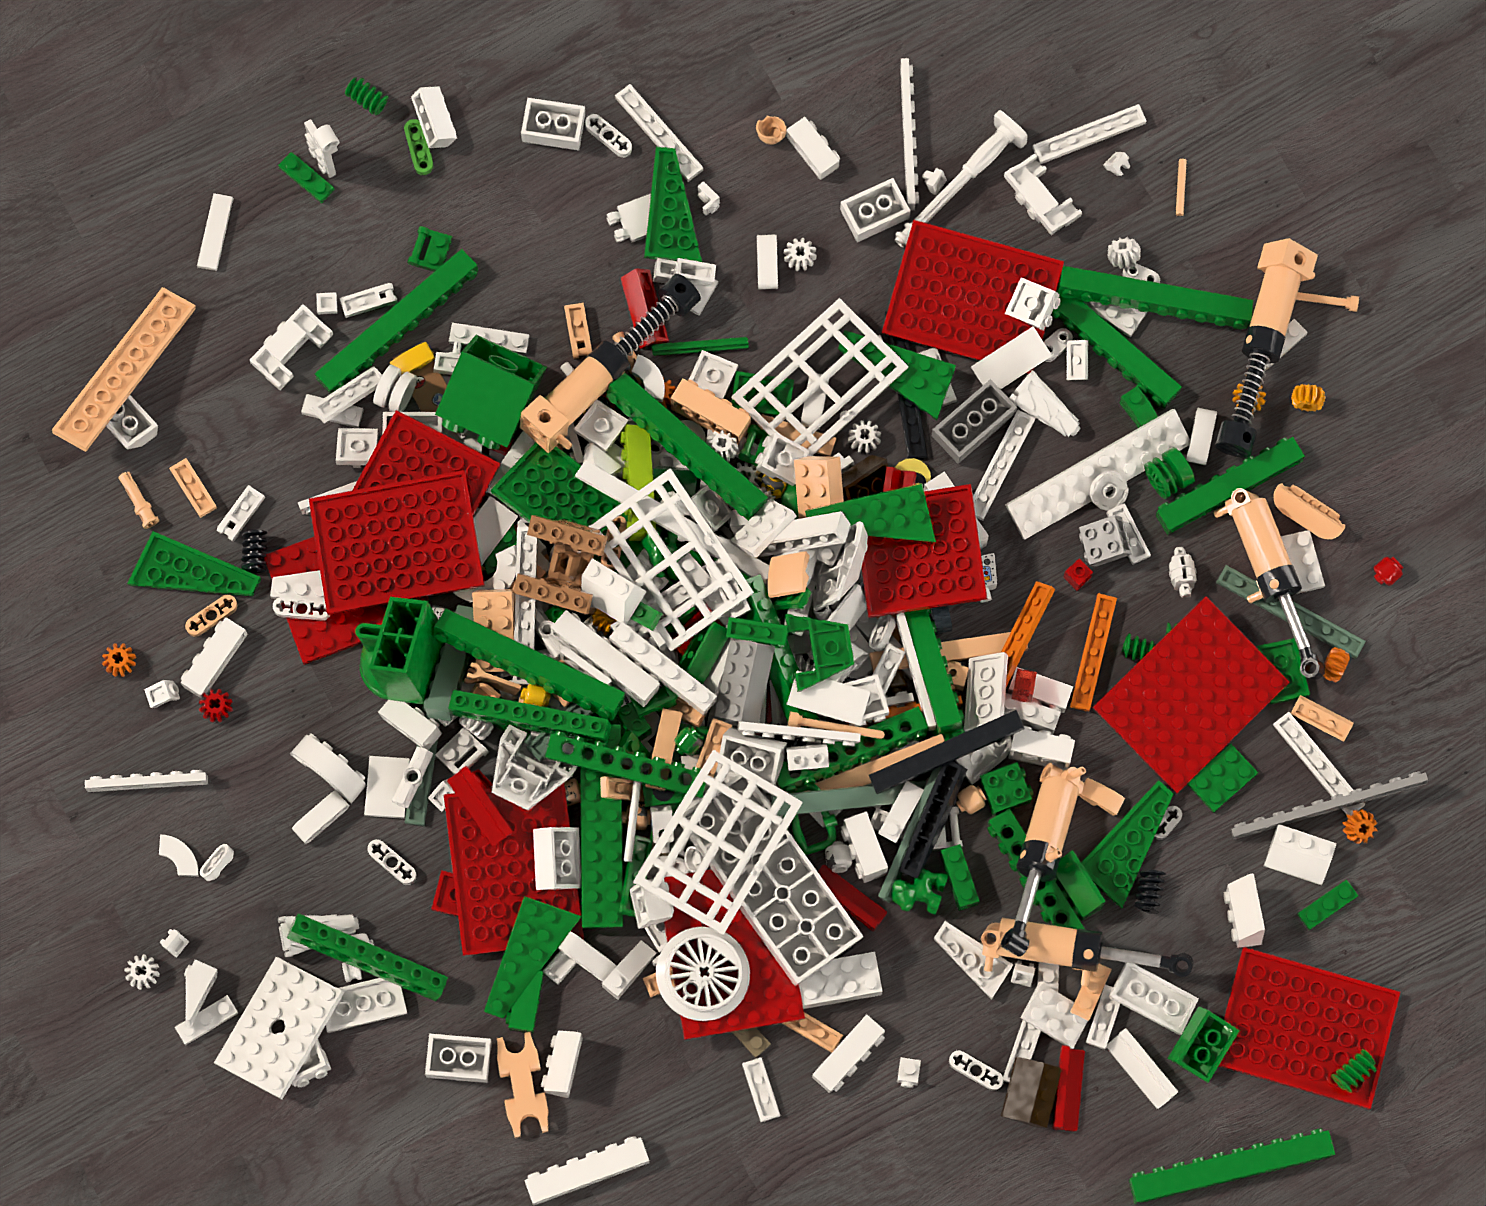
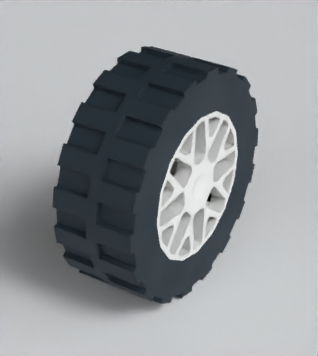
M948 606L931 608L929 616L935 622L937 630L935 634L938 635L952 631Z

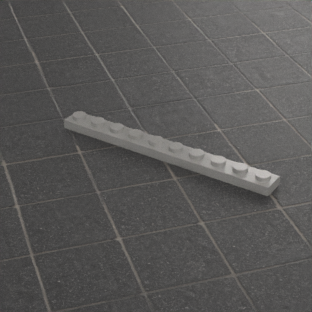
M1414 772L1409 774L1408 778H1393L1389 780L1390 783L1384 785L1376 783L1371 785L1370 789L1362 791V788L1351 791L1350 795L1343 796V794L1332 796L1331 800L1326 802L1317 800L1311 803L1312 806L1305 808L1304 805L1292 808L1293 811L1288 813L1279 811L1274 813L1271 818L1265 819V816L1254 819V822L1246 824V822L1238 823L1231 829L1233 840L1274 829L1278 824L1284 826L1422 786L1428 783L1426 773Z

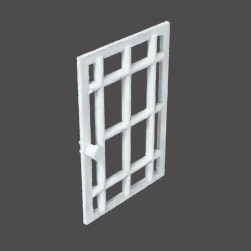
M839 298L732 395L731 398L742 409L746 410L749 416L769 436L777 432L775 428L786 419L801 434L793 442L802 445L807 440L811 444L808 448L810 450L808 456H813L907 370L909 366ZM840 310L844 315L835 324H832L829 319ZM849 320L865 335L855 345L839 331ZM823 325L827 331L801 355H798L795 350ZM834 336L848 352L824 374L819 376L805 361ZM870 341L886 356L876 366L860 352ZM789 356L793 362L764 387L761 381ZM855 357L869 373L846 394L840 397L826 381L850 359ZM892 362L896 368L885 377L881 371ZM800 367L814 383L785 408L771 392ZM876 378L880 382L854 407L848 411H842L840 419L818 440L813 436L824 423L872 379ZM755 388L759 393L747 402L743 397ZM821 388L835 404L806 429L791 413ZM764 398L780 413L770 423L754 409Z
M671 469L589 526L599 530L607 526L614 538L609 542L606 541L605 554L619 575L638 587L645 584L665 613L666 617L659 620L656 629L671 652L754 593ZM668 480L677 492L672 497L663 487V484ZM656 490L664 502L645 515L638 502ZM680 500L683 501L706 535L704 537L705 544L714 547L729 569V572L725 575L721 573L676 506V503ZM629 508H632L639 520L620 533L613 520ZM667 509L671 511L690 542L673 554H671L651 524L652 520ZM642 527L646 529L665 560L648 572H646L626 542L628 537ZM617 545L621 547L640 577L634 581L614 552L613 548ZM694 548L716 578L715 582L699 593L677 563L678 559ZM669 566L691 596L690 600L672 611L652 581L653 577ZM733 578H735L742 589L737 595L728 583ZM722 587L730 600L711 613L703 599ZM643 597L641 602L650 606L646 598ZM697 605L704 618L688 630H685L678 617ZM670 623L679 634L674 640L665 628Z
M713 750L633 882L724 935L803 802L721 755L716 750ZM718 762L723 766L714 779L708 774L714 764ZM729 770L750 781L742 795L722 783ZM703 782L710 785V788L691 819L688 820L683 815ZM757 786L777 797L770 810L749 799ZM718 790L737 801V804L719 834L715 836L698 826L697 823ZM786 802L791 807L782 819L777 816V813L783 803ZM744 806L765 818L745 852L724 841ZM772 822L779 827L758 862L748 866L747 872L749 877L733 902L726 899L769 826ZM679 823L685 829L665 862L658 859V856ZM694 832L713 844L693 877L690 878L673 868L672 864L691 833ZM721 848L740 860L718 894L699 883L718 849ZM654 865L660 870L651 883L645 878ZM666 874L687 885L679 899L659 887ZM694 889L715 901L707 915L686 903ZM723 906L729 910L721 923L714 920V917L720 907Z

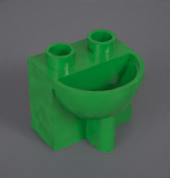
M390 597L382 625L361 623L356 627L355 633L363 644L360 656V674L367 688L376 696L386 700L423 705L426 697L429 698L430 682L435 678V666L440 661L441 647L445 643L433 637L434 626L439 619L428 601Z

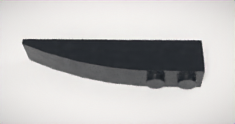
M950 762L941 767L899 869L900 872L917 879L919 878L942 832L968 769L964 766Z

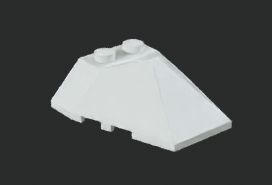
M859 521L850 526L846 543H844L833 567L816 560L814 567L816 575L813 577V582H816V589L813 590V608L815 611H819L839 601L859 579L864 555L868 547V535L862 522Z
M509 724L499 743L492 793L529 810L571 778L577 766L547 758L539 762L526 748L528 745L525 743L527 733Z

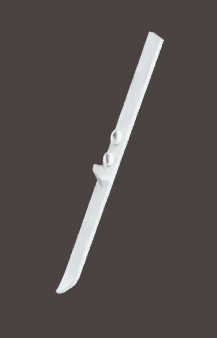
M586 460L575 475L576 478L620 503H623L638 492L637 489ZM646 496L638 502V505L647 515L661 505V503ZM669 509L652 520L678 535L677 540L690 542ZM684 517L707 552L720 559L714 547L705 544L704 537L706 535L700 526ZM717 536L742 573L749 577L761 574L764 584L768 586V581H766L769 572L768 564Z

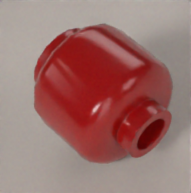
M1384 557L1374 566L1376 574L1373 577L1380 585L1385 583L1391 586L1402 577L1403 567L1394 557Z

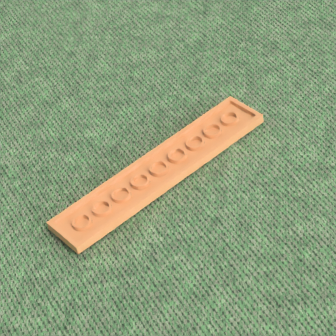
M162 287L52 429V433L86 452L195 311V305Z

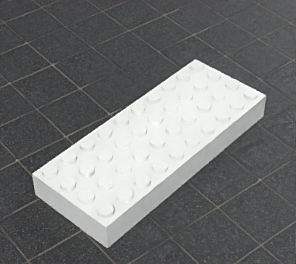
M737 775L724 785L742 795L750 781ZM756 787L749 799L770 810L771 806ZM717 790L697 825L717 836L736 806L737 801ZM700 802L688 809L683 817L690 820ZM744 806L724 841L745 852L765 818ZM771 823L729 894L733 900H735L749 877L747 872L748 866L758 862L779 827L775 823ZM786 830L740 906V910L791 982L796 986L861 940L863 935L791 834ZM692 832L689 838L704 858L713 843ZM721 848L718 849L709 866L723 886L740 859Z

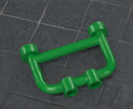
M815 784L808 787L802 786L797 788L794 793L818 791L820 788ZM829 811L821 812L828 831V838L810 846H807L806 841L799 843L798 846L805 855L826 849L835 842L836 829L834 826L838 825L835 814L830 815Z

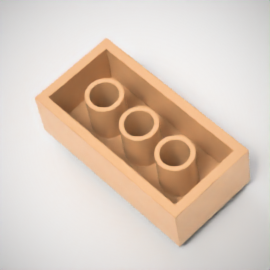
M682 379L671 396V410L696 422L707 430H712V432L716 431L720 434L723 430L726 435L731 432V438H736L737 445L748 433L749 426L751 425V416H749L746 410L742 408L736 409L728 400H720L715 397L712 391L699 388L698 384L690 379L688 381Z
M807 456L794 460L799 519L807 518L805 510L844 501L840 457Z
M491 589L472 592L474 622L514 640V589ZM476 659V663L484 672H505V670L495 668L482 659Z

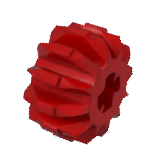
M210 689L211 695L208 696L206 693H203V697L206 700H199V704L202 705L199 711L204 713V719L210 717L212 723H214L216 718L219 722H222L221 716L228 718L229 715L226 711H233V708L229 706L233 701L232 699H227L229 696L227 692L222 694V690L218 689L215 694L213 689ZM213 703L219 704L220 707H219V708H216V707L213 708L212 704H213Z

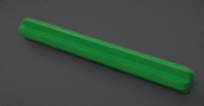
M747 337L653 344L652 354L659 356L702 352V350L709 352L746 349L749 347Z

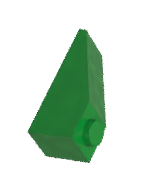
M1138 386L1121 397L1119 404L1138 428L1158 417L1151 403Z
M539 971L513 1005L511 1013L507 1012L506 1024L509 1025V1030L534 1034L544 978L543 971Z

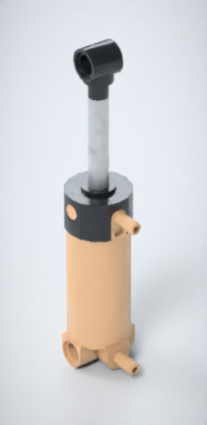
M1236 489L1233 491L1231 499L1225 501V506L1215 510L1213 513L1216 518L1227 513L1233 516L1257 577L1256 582L1260 591L1247 596V600L1249 603L1264 598L1266 603L1280 601L1302 656L1300 660L1301 673L1310 679H1320L1325 674V665L1319 661L1317 654H1313L1291 599V596L1301 591L1302 586L1290 561L1267 500L1259 498L1256 494L1245 489ZM1315 664L1316 670L1311 674L1310 667Z
M1048 763L1042 771L1039 780L1042 782L1017 862V870L1028 879L1014 927L1008 930L1001 940V947L1018 957L1024 955L1029 947V939L1026 938L1027 933L1025 929L1039 881H1052L1056 877L1077 797L1083 791L1084 782L1080 780V777L1086 773L1084 767H1070L1062 770L1054 764Z
M1002 918L1001 923L989 924L981 937L983 944L982 955L986 956L984 970L987 972L992 971L994 958L1005 956L1068 966L1075 970H1081V986L1083 987L1089 986L1091 971L1097 972L1101 958L1169 969V972L1179 977L1189 975L1194 965L1192 957L1186 953L1172 954L1171 957L1103 947V932L1034 922L1027 923L1025 932L1027 933L1026 938L1029 939V947L1024 955L1018 957L1001 947V940L1004 934L1013 928L1015 923L1014 919ZM989 933H993L996 938L991 937ZM1185 961L1188 964V968L1180 969L1177 963Z

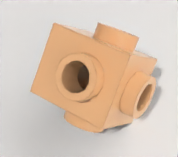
M956 661L947 662L946 672L954 676L952 677V691H955V689L963 691L969 667L961 666V663Z

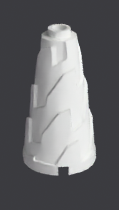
M1033 370L1009 397L1016 406L1046 425L1053 427L1064 436L1067 435L1069 437L1072 435L1074 437L1081 429L1078 426L1080 424L1079 420Z
M352 914L306 916L348 935L356 933V929H359L357 917L353 918ZM295 916L278 917V923H281L279 931L283 951L289 950L284 953L285 957H292L295 954L311 949L286 938Z

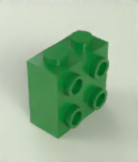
M1018 762L979 777V782L993 817L1009 808L1013 810L1030 804L1032 801V796H1034L1030 785H1026L1024 780L1026 773L1023 767H1019Z

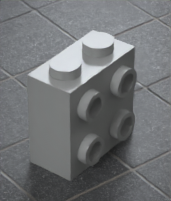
M1113 515L1079 527V538L1081 543L1084 544V557L1089 565L1097 567L1132 555L1122 517Z

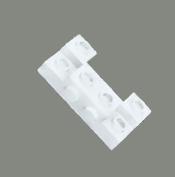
M1033 154L1022 163L1006 171L1004 178L1016 191L1015 198L1019 204H1024L1028 209V215L1033 220L1036 219L1038 223L1041 222L1047 231L1053 235L1062 227H1067L1081 217L1082 211L1074 207L1071 198L1058 206L1059 203L1038 179V177L1046 172V167H1042L1036 160V154Z
M303 304L286 322L283 321L278 326V331L273 336L270 335L266 338L264 345L250 359V363L280 391L294 377L293 373L284 364L309 339L321 348L333 336L332 330Z

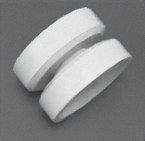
M389 365L378 383L373 403L382 408L389 404L391 412L396 410L403 412L414 392L417 376L410 372L402 374L401 368Z

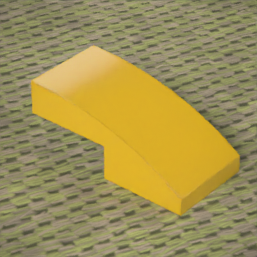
M423 342L396 357L390 364L401 368L402 374L405 372L412 373L414 370L421 369L433 361L435 356L427 342Z

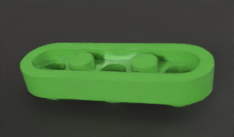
M416 119L409 120L404 126V131L414 169L420 175H427L433 170L431 153L420 121ZM412 129L418 130L416 133L411 132ZM421 146L422 150L417 151L416 148ZM422 164H426V165H427L426 168H421L420 166H421Z

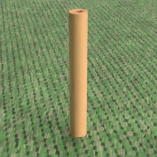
M1179 159L1177 216L1184 215L1186 159Z

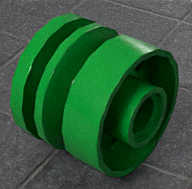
M1175 447L1161 454L1162 461L1155 457L1152 462L1149 461L1144 464L1149 482L1163 499H1167L1171 494L1177 493V486L1184 489L1195 482V477L1188 461Z

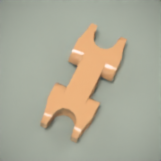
M525 1033V1047L517 1054L507 1051L503 1037L497 1038V1062L500 1077L511 1076L514 1098L505 1100V1107L515 1138L521 1137V1122L527 1117L538 1119L542 1132H548L549 1111L545 1092L535 1094L531 1072L539 1071L541 1068L538 1052L532 1041L531 1033Z

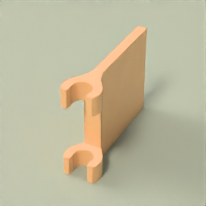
M471 663L470 667L472 668L467 670V677L471 680L465 678L463 681L468 685L487 683L492 688L515 696L521 688L519 684L484 672L477 663Z

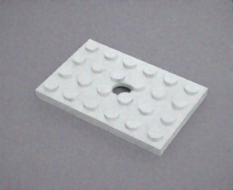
M276 957L214 1063L270 1094L283 1099L344 992ZM277 1020H283L286 1025L285 1030L282 1033L273 1034L271 1029L273 1023Z

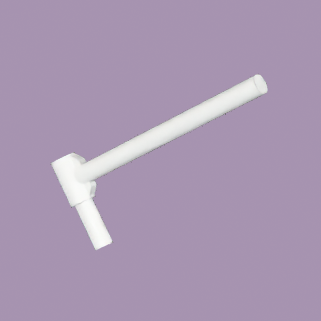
M610 755L609 763H612L613 758ZM625 758L622 760L621 765H628L632 768V761ZM643 764L641 766V772L643 773L649 770L650 765ZM633 781L624 855L625 862H632L641 789V783Z

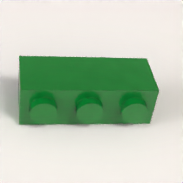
M712 622L694 635L678 666L698 682L704 684L724 644L728 640V637H726L727 628Z
M961 845L941 850L940 857L945 872L948 875V881L958 910L962 911L977 906L979 898Z

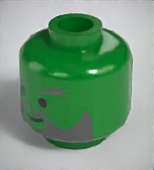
M694 726L691 728L684 727L674 739L677 745L675 750L682 756L685 754L693 756L704 745V736Z

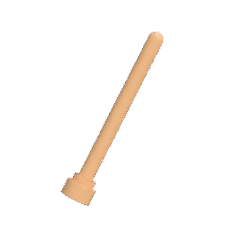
M1298 292L1296 300L1345 306L1349 311L1357 312L1359 296L1351 295V297L1345 299Z
M790 712L788 726L790 727L806 726L830 731L860 733L861 736L882 739L885 735L880 730L802 718V715L796 712Z

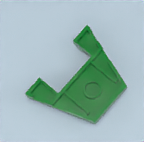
M785 614L786 625L789 626L788 633L809 631L815 671L794 674L797 692H801L854 665L848 624Z

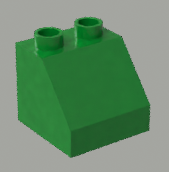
M476 334L461 352L435 415L443 418L442 426L452 432L463 433L467 429L478 434L477 441L487 448L499 450L501 445L508 447L520 426L521 412L531 404L547 366Z

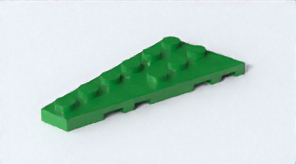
M656 146L644 258L656 260L661 258L677 261L680 258L702 262L676 149Z
M846 330L843 333L853 345L864 337ZM871 341L860 350L874 366L886 357ZM840 343L838 350L843 354L847 353L848 350ZM885 343L909 366L889 387L913 402L918 408L927 412L937 421L956 365ZM855 357L852 358L854 362L863 366ZM891 362L881 373L886 377L896 366Z
M922 483L805 510L806 517L842 511L851 524L850 526L859 521L862 522L868 536L936 542Z
M152 531L127 584L128 586L253 596L261 577Z
M1159 780L1081 862L1094 884L1121 909L1174 794Z
M524 896L484 1012L504 1018L582 916Z

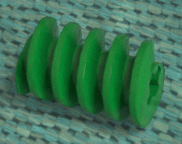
M357 77L353 78L345 90V95L347 97L351 96V100L357 101V104L360 106L363 105L365 110L369 109V113L378 115L386 106L389 96L386 95L381 98L382 91L375 94L376 87L374 86L369 89V82L363 85L364 78L358 81Z
M1128 633L1120 655L1122 652H1125L1126 659L1132 654V661H1135L1138 657L1141 660L1154 647V641L1147 645L1146 638L1139 642V636L1136 635L1131 640V633Z
M1365 1049L1361 1050V1054L1357 1053L1355 1055V1060L1351 1058L1348 1061L1349 1065L1344 1064L1342 1066L1343 1070L1338 1069L1336 1071L1337 1075H1331L1335 1083L1343 1090L1351 1093L1350 1085L1357 1088V1079L1363 1083V1074L1370 1077L1369 1069L1374 1072L1377 1071L1374 1059Z

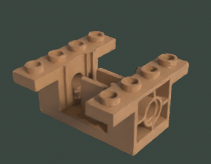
M532 515L527 535L550 541V544H555L547 578H535L518 573L513 593L589 614L593 594L581 591L582 574L594 557V554L603 556L608 536L599 534V529L571 521L550 520Z

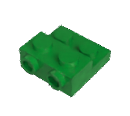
M661 683L662 687L659 688L645 707L630 697L638 717L641 718L656 710L660 713L663 708L669 709L676 706L675 699H678V695Z

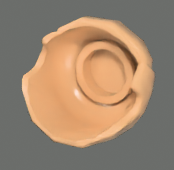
M766 116L764 120H758L756 131L760 140L772 145L780 142L785 137L786 125L778 117Z

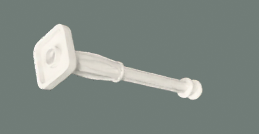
M999 110L994 115V125L997 128V132L976 150L968 162L963 165V170L914 220L928 223L971 178H975L990 165L1008 143L1012 142L1018 148H1023L1027 144L1026 132L1003 111ZM913 221L904 224L905 230L903 232H896L897 238L895 241L902 248L907 244Z

